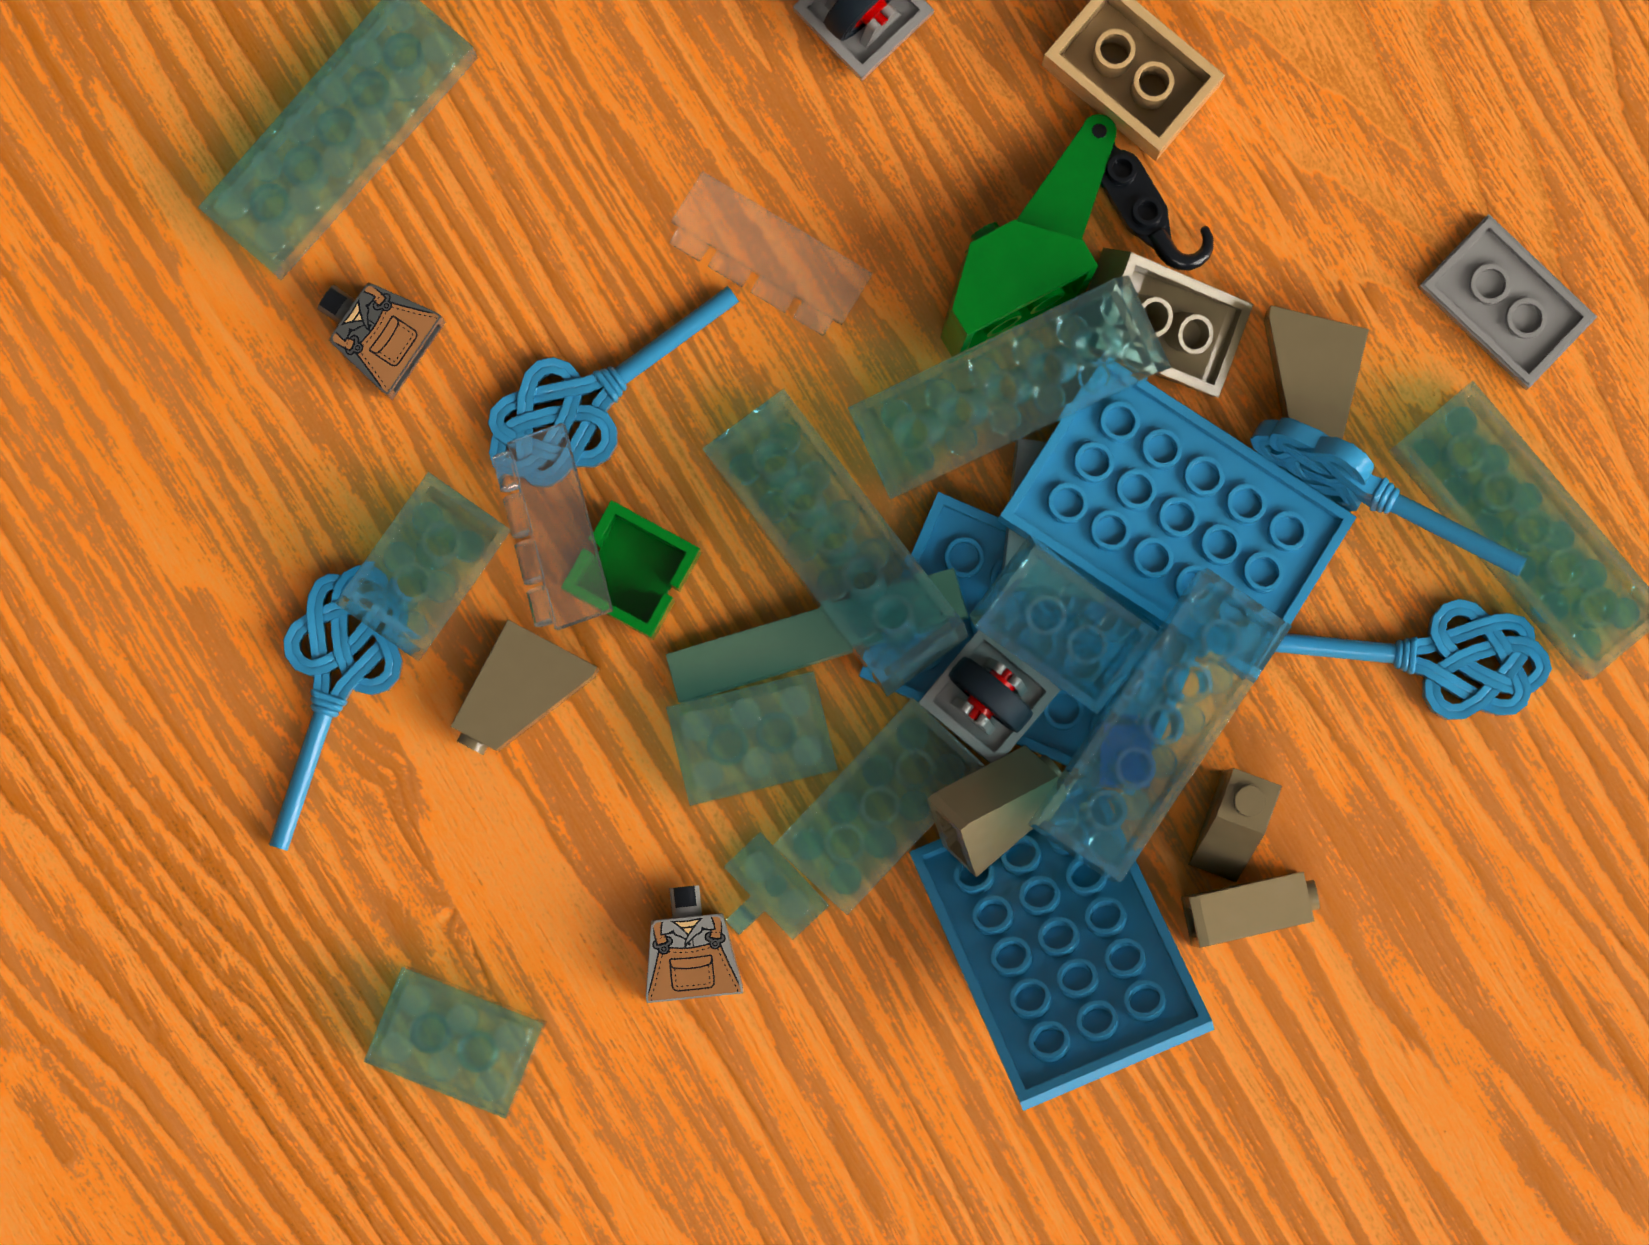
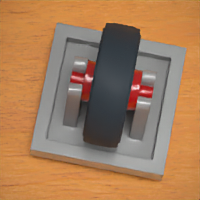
M799 0L793 6V11L861 82L934 14V9L925 0Z
M982 625L918 704L987 762L992 763L1009 753L1061 689Z

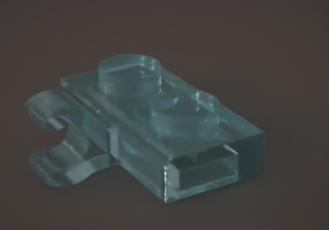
M761 832L724 866L725 870L751 896L725 920L738 935L765 911L786 935L793 940L829 906Z

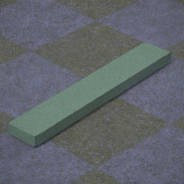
M954 568L665 655L678 702L684 704L968 619L969 616Z

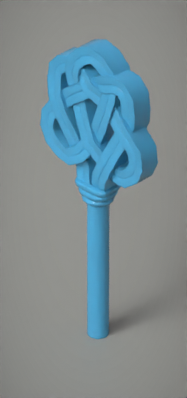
M728 286L615 368L609 366L607 369L602 368L600 371H593L591 375L581 377L569 362L554 357L536 361L525 372L519 391L502 397L490 409L488 425L493 436L491 438L489 455L493 467L506 477L526 479L534 487L550 489L564 482L575 468H595L610 460L618 446V431L607 411L614 402H618L619 397L623 395V391H626V384L739 302L737 297ZM554 375L564 380L539 386L540 382L548 376ZM600 391L591 405H581L584 395ZM564 400L563 405L534 411L536 405ZM517 411V416L506 422V418ZM581 422L567 448H562L561 446L569 436L574 423ZM553 425L543 442L534 439V429ZM599 428L601 430L600 443L597 447L586 450ZM508 447L517 451L519 462L511 461L507 458ZM550 462L555 463L551 469L545 472L542 471Z
M1281 418L1280 420H1264L1259 423L1250 439L1257 453L1349 512L1357 511L1361 502L1369 506L1370 511L1383 512L1384 514L1392 512L1517 577L1527 561V558L1401 495L1399 488H1395L1393 483H1389L1386 477L1382 479L1372 475L1374 463L1365 452L1341 438L1329 437L1321 430L1295 419Z
M357 565L343 572L342 575L329 573L317 579L308 594L306 614L290 625L283 639L285 657L293 668L314 677L313 689L310 691L312 696L310 700L313 703L310 707L314 712L269 842L270 846L288 851L332 718L337 717L339 712L343 710V707L347 705V699L352 691L355 690L356 692L373 696L389 691L400 679L403 659L398 643L407 630L410 611L405 600L393 592L386 575L373 565ZM363 582H370L375 591L363 593L357 585ZM333 591L331 603L325 605L328 594ZM391 609L392 618L390 624L387 626L385 619L387 618L389 611ZM358 613L363 621L349 636V615ZM331 622V637L334 649L330 653L328 651L325 624ZM307 634L309 635L311 659L304 655L301 643ZM374 636L377 641L355 662L354 657ZM385 659V668L380 676L371 679L366 678ZM339 668L342 677L331 691V672Z
M1462 599L1440 605L1429 619L1428 637L1425 638L1412 637L1410 639L1406 638L1403 641L1399 639L1395 644L1285 633L1274 651L1391 663L1396 669L1400 668L1401 671L1409 675L1416 674L1424 677L1422 681V697L1430 711L1444 720L1466 719L1479 710L1495 716L1517 714L1527 706L1531 693L1547 681L1552 670L1548 653L1539 642L1535 641L1534 628L1525 617L1511 613L1489 615L1477 603ZM1455 616L1466 618L1469 623L1446 630L1447 623ZM1502 630L1511 631L1516 636L1506 637ZM1480 635L1485 639V642L1474 644L1461 650L1455 645ZM1436 651L1443 660L1436 664L1416 655L1429 654ZM1495 656L1500 666L1494 671L1476 661ZM1527 659L1532 665V670L1528 675L1522 667ZM1458 671L1482 686L1477 689L1453 673ZM1441 688L1462 700V702L1451 704L1446 701L1441 693ZM1499 693L1511 695L1508 699L1496 698Z

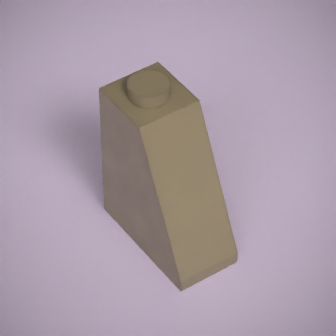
M1271 305L1266 311L1264 325L1282 418L1295 419L1321 430L1329 437L1343 439L1369 329Z
M507 620L451 725L452 728L461 732L457 742L484 755L488 747L498 752L591 682L600 669L516 623Z
M1023 746L934 792L927 798L943 847L975 877H978L1066 800L1060 782L1063 774L1059 767L1048 756L1042 755L1039 758L1027 746Z
M1235 768L1223 770L1188 865L1237 882L1265 835L1282 786Z
M1294 872L1181 897L1191 946L1199 948L1314 922L1312 911L1320 909L1314 880L1306 881L1304 872Z

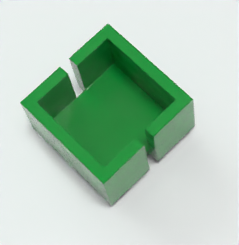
M611 500L589 539L593 545L600 548L597 556L595 557L593 553L584 549L562 589L569 595L654 640L675 603L674 598L668 595L670 589L673 588L681 592L702 552L697 546Z

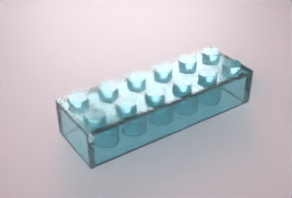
M381 0L198 208L281 281L477 60L478 57L474 47L420 0Z
M1129 275L1114 278L868 397L848 407V410L889 498L893 499L922 487L1172 367Z
M1474 381L1461 389L1388 451L1443 516L1527 558L1522 571L1517 577L1478 557L1583 681L1596 677L1649 632L1648 585Z
M784 389L702 448L712 468L887 697L969 637L962 619Z
M1206 568L1197 572L1027 825L1110 882H1121L1292 626L1210 569Z

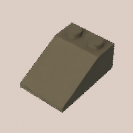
M1103 248L1097 263L1098 267L1091 279L1069 342L1100 355L1106 354L1115 361L1219 398L1253 304L1133 252Z

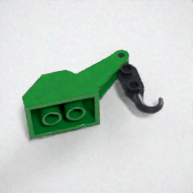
M1096 114L1085 120L1079 132L1017 220H1012L1001 227L997 222L990 223L971 236L972 242L965 251L966 255L958 272L940 337L955 363L1084 295L1098 264L1082 238L1100 185L1126 229L1154 249L1158 257L1166 265L1177 270L1190 271L1201 267L1209 260L1214 249V238L1208 226H1203L1200 229L1202 246L1197 252L1184 254L1176 248L1171 239L1168 208L1140 160L1133 153L1120 150L1115 145L1117 129L1115 123L1109 117Z

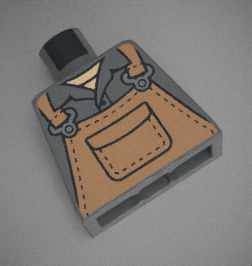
M369 282L356 299L336 285H332L323 296L317 310L339 324L329 341L391 400L395 398L446 323L443 317L435 311Z

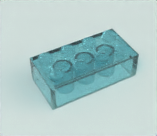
M912 697L773 846L848 915L935 823L927 798L934 792L979 770L985 765Z

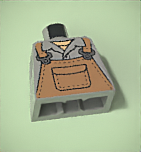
M699 885L669 888L672 918L651 921L646 1002L653 1003L743 993V983L723 913L702 915Z

